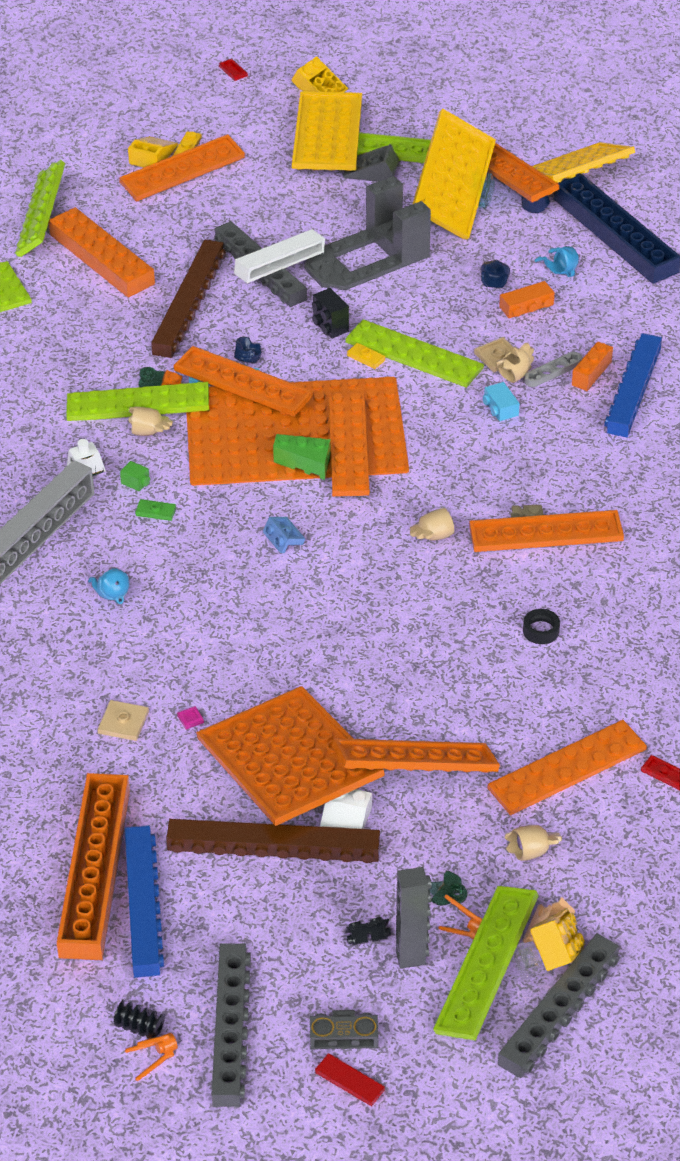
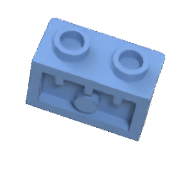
M269 517L263 529L265 536L280 553H285L288 545H303L305 537L288 517Z

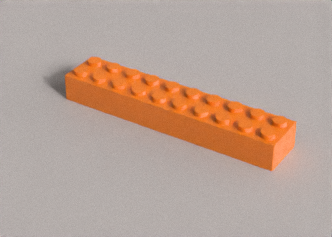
M87 773L57 937L59 958L103 960L130 795L128 775Z

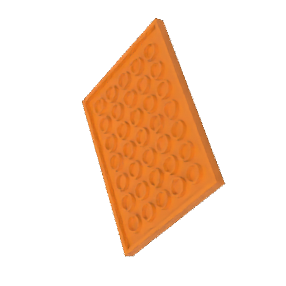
M302 686L196 732L197 739L275 826L385 776L384 769L344 768L332 747L333 739L354 738Z

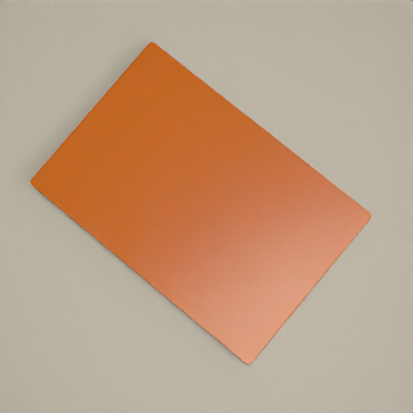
M395 377L290 382L313 391V397L295 417L213 386L209 387V410L187 412L190 484L192 486L320 478L319 475L313 473L308 475L304 473V470L296 467L291 469L274 463L273 445L276 434L330 439L329 394L364 393L369 475L403 474L409 472ZM331 456L326 478H332Z

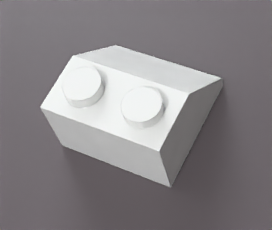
M355 789L325 803L320 827L364 829L372 809V793Z

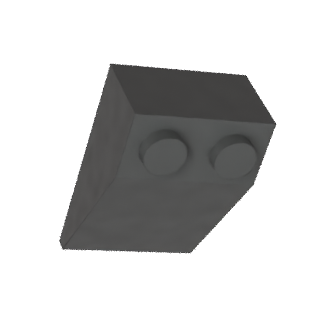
M390 144L357 155L356 170H345L343 177L379 182L395 175L399 159Z

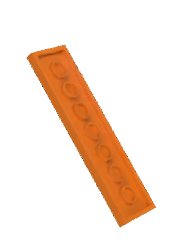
M227 134L119 177V182L137 202L245 158V153Z
M495 143L487 171L489 174L531 202L538 201L540 198L559 190L558 183Z
M192 346L174 364V371L202 382H208L210 385L294 417L313 397V391L195 346Z
M364 393L329 394L332 496H369Z
M618 510L469 521L474 552L624 541Z
M620 720L488 783L487 788L511 816L645 751L647 745L624 720Z
M334 738L332 747L342 765L348 769L366 768L374 770L376 768L387 770L405 769L408 771H481L489 773L498 772L500 767L499 762L486 743Z

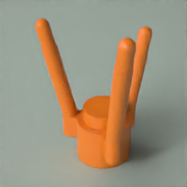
M445 895V899L471 918L467 925L470 932L445 926H439L438 929L474 939L482 918L476 916L450 896Z
M171 1032L160 1037L139 1041L137 1045L125 1049V1052L128 1053L155 1045L157 1052L164 1054L135 1078L136 1081L145 1077L166 1059L174 1056L173 1051L177 1050L178 1046Z

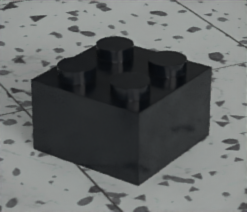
M331 288L313 294V323L318 325L322 332L331 339L349 332V305Z

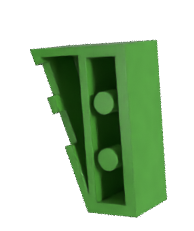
M276 434L273 445L274 463L291 469L296 467L304 470V473L308 475L313 473L319 475L320 479L325 480L331 456L330 439Z

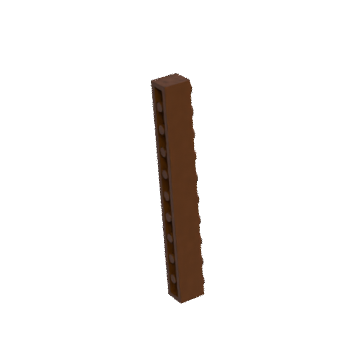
M204 239L151 342L152 355L172 358L174 353L178 352L179 343L183 342L185 331H189L190 321L194 320L195 311L200 308V301L205 299L206 289H210L211 280L215 279L216 270L220 269L221 260L225 259L226 250L224 249L223 242Z
M169 819L166 842L167 851L175 853L183 851L196 854L256 855L258 857L275 856L282 859L293 857L302 860L312 858L323 861L341 860L343 862L362 861L364 863H372L379 860L380 830Z

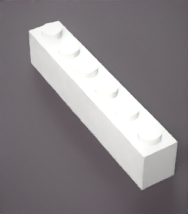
M311 229L235 259L234 274L246 283L252 282L324 253L325 238Z

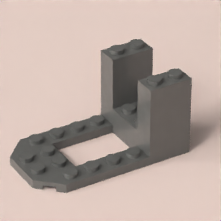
M395 176L366 186V230L325 245L324 253L306 260L304 270L321 287H335L338 290L346 291L430 257L431 209L422 201L403 208V183ZM374 242L389 255L387 258L351 272L336 258Z

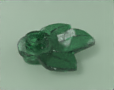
M151 367L142 368L139 373L141 379L138 382V386H161L165 372Z
M446 871L443 881L431 882L432 888L429 889L433 895L431 902L436 905L444 906L450 904L444 898L445 895L450 896L459 903L467 899V889L462 885L461 878L453 872Z

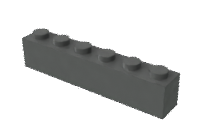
M424 867L397 871L396 955L400 969L426 965V957H429L428 943H430L428 930H430L429 916H431L429 906L431 894L429 889L432 888L430 875L425 874Z

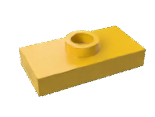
M356 343L347 351L348 357L373 369H376L385 361L384 355L359 343Z

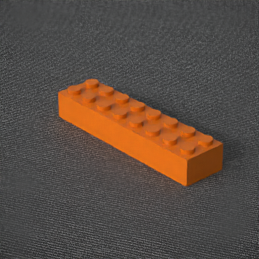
M76 207L49 219L50 235L126 297L129 298L155 285L154 269Z

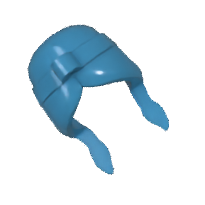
M571 246L551 248L548 253L556 252L554 262L545 256L535 259V263L544 261L551 272L566 274L568 277L575 275L574 269L579 263L578 253Z
M114 568L103 573L99 577L98 582L95 577H90L88 583L92 582L93 589L100 597L114 600L117 604L124 602L123 596L128 592L130 585L127 574L120 569Z

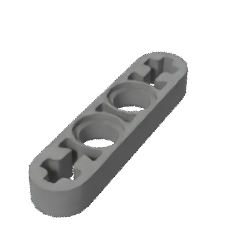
M570 352L525 374L524 382L529 387H536L569 372L582 360V355L578 352Z

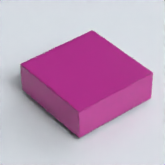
M196 706L177 713V717L185 730L204 723V719Z

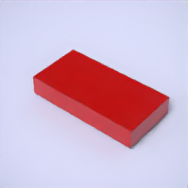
M233 59L219 63V67L234 81L248 76V73Z

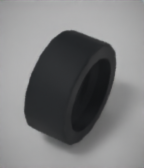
M540 608L534 609L525 615L523 634L530 642L543 645L549 644L558 638L560 619L553 611ZM542 621L551 624L553 628L548 631H537L530 625L534 622Z

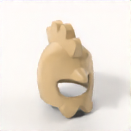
M524 343L521 348L513 347L511 352L496 361L497 369L502 377L511 383L519 381L531 369V363L534 361V356H532L534 349L528 343Z
M147 407L129 408V412L133 415L128 418V421L132 424V434L154 435L157 432L169 430L170 426L173 425V421L169 420V417L161 416L160 412L156 409Z
M446 508L436 509L423 515L419 519L418 524L410 527V536L417 539L442 540L454 534V524Z
M539 825L522 826L505 834V839L510 842L506 850L509 853L515 854L518 860L527 861L545 854L550 845L558 844L562 841V836L557 832H547ZM517 835L520 838L522 850L518 847Z

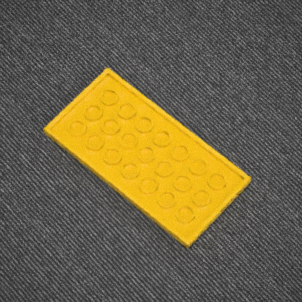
M300 91L292 169L356 170L362 93Z
M443 108L439 111L413 204L422 201L431 209L432 222L462 239L467 240L470 237L496 139Z

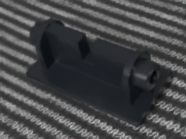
M382 917L371 919L369 923L362 924L361 921L350 923L344 932L345 934L350 933L347 936L348 945L353 944L355 946L368 943L367 934L371 935L372 942L387 939L388 936H391L390 928L385 927L388 925L389 919L383 920Z

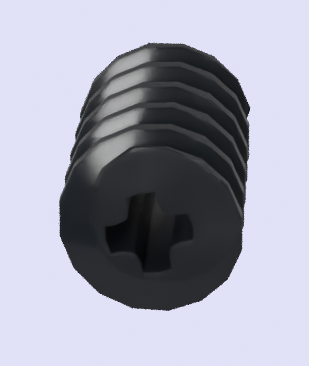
M124 1000L119 1003L114 1014V1025L116 1027H122L126 1031L130 1030L132 1033H138L140 1036H146L148 1039L155 1038L160 1034L164 1025L165 1014L162 1013L157 1018V1011L155 1010L148 1015L149 1008L147 1007L140 1012L141 1005L139 1004L132 1009L133 1002L131 1001L126 1006H124Z

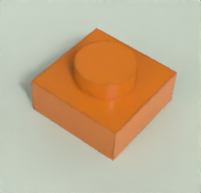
M166 370L161 385L181 384L183 376Z

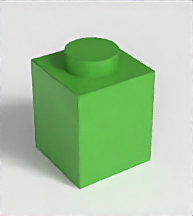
M130 461L120 471L121 484L134 490L140 491L143 487H147L150 482L149 468Z

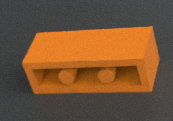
M542 281L500 294L499 307L508 318L518 317L522 314L554 305L555 292L546 281Z
M597 341L573 369L572 386L588 391L611 364L613 347Z

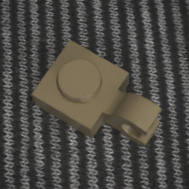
M517 505L511 506V518L544 515L542 505H523V509Z

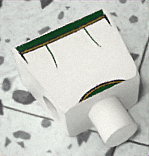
M80 439L77 442V447L68 450L67 466L75 460L92 468L93 476L106 472L100 453L93 442Z

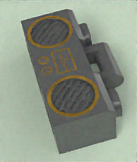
M332 1010V1015L319 1013L315 1016H310V1049L378 1048V1015H372L371 1013L355 1015V1010Z

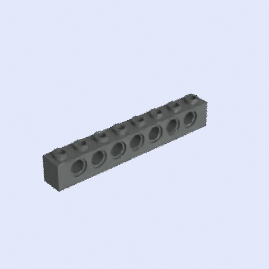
M232 221L215 228L214 240L223 242L224 249L234 259L262 249ZM285 268L259 278L263 286H267L272 294L277 295L282 303H286L290 308L307 300V287Z
M596 933L498 1053V1066L520 1079L525 1073L529 1074L535 1065V1060L545 1055L547 1045L557 1040L560 1034L559 1030L563 1026L567 1027L569 1025L572 1014L575 1011L579 1012L581 1010L584 999L587 996L591 997L593 995L596 984L599 981L603 982L605 980L608 969L610 967L614 968L620 959L618 955L619 945Z
M220 943L212 1107H240V1100L245 1099V1085H241V1079H246V1065H242V1059H247V1046H243V1040L248 1039V1027L244 1026V1021H248V1008H245V1003H249V989H245V985L250 984V971H246V966H251V953L246 951V944Z

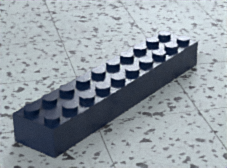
M576 174L575 177L566 178L558 183L559 190L554 192L553 199L652 284L680 273V255L583 174Z

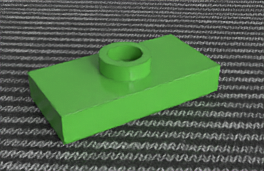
M140 499L135 513L139 517L172 521L176 511V504Z

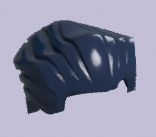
M548 195L535 202H531L523 196L521 198L522 208L535 214L541 213L550 204Z
M497 259L482 264L481 281L484 286L503 288L506 285L510 275V267Z
M244 336L236 340L235 359L252 364L260 359L262 353L260 343H251L250 338Z

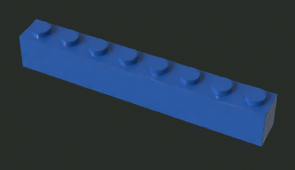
M642 333L640 339H636L635 350L631 352V361L627 362V372L624 371L622 376L623 383H619L618 394H615L613 400L614 405L610 406V416H606L604 426L607 427V434L628 438L659 356L662 337Z
M150 826L126 827L125 841L134 978L160 976V968L164 967L163 954H159V950L163 949L162 936H158V932H162L161 918L157 919L156 916L161 914L160 901H155V897H159V884H154V880H158V869L153 867V863H157L156 850L152 851V847L156 846L155 834H151Z

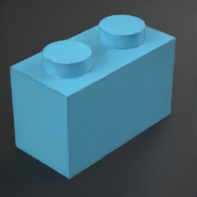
M504 382L484 387L483 402L486 406H489L492 415L496 416L499 421L519 416L520 403Z

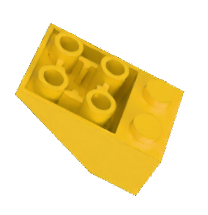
M317 56L297 69L291 80L302 91L345 92L348 90L341 80Z
M151 136L135 139L128 147L129 164L144 168L167 159L178 146V143Z
M568 908L537 923L530 929L547 971L571 963L584 949V937L581 933H578L575 926L577 925L575 915L572 912L570 913Z

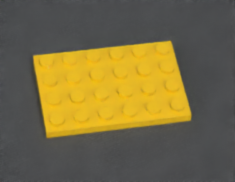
M598 142L533 165L532 167L556 183H559L564 178L575 177L577 173L583 174L589 172L591 168L603 167L602 164H612L616 162V159L629 158L630 154L635 153L634 146Z

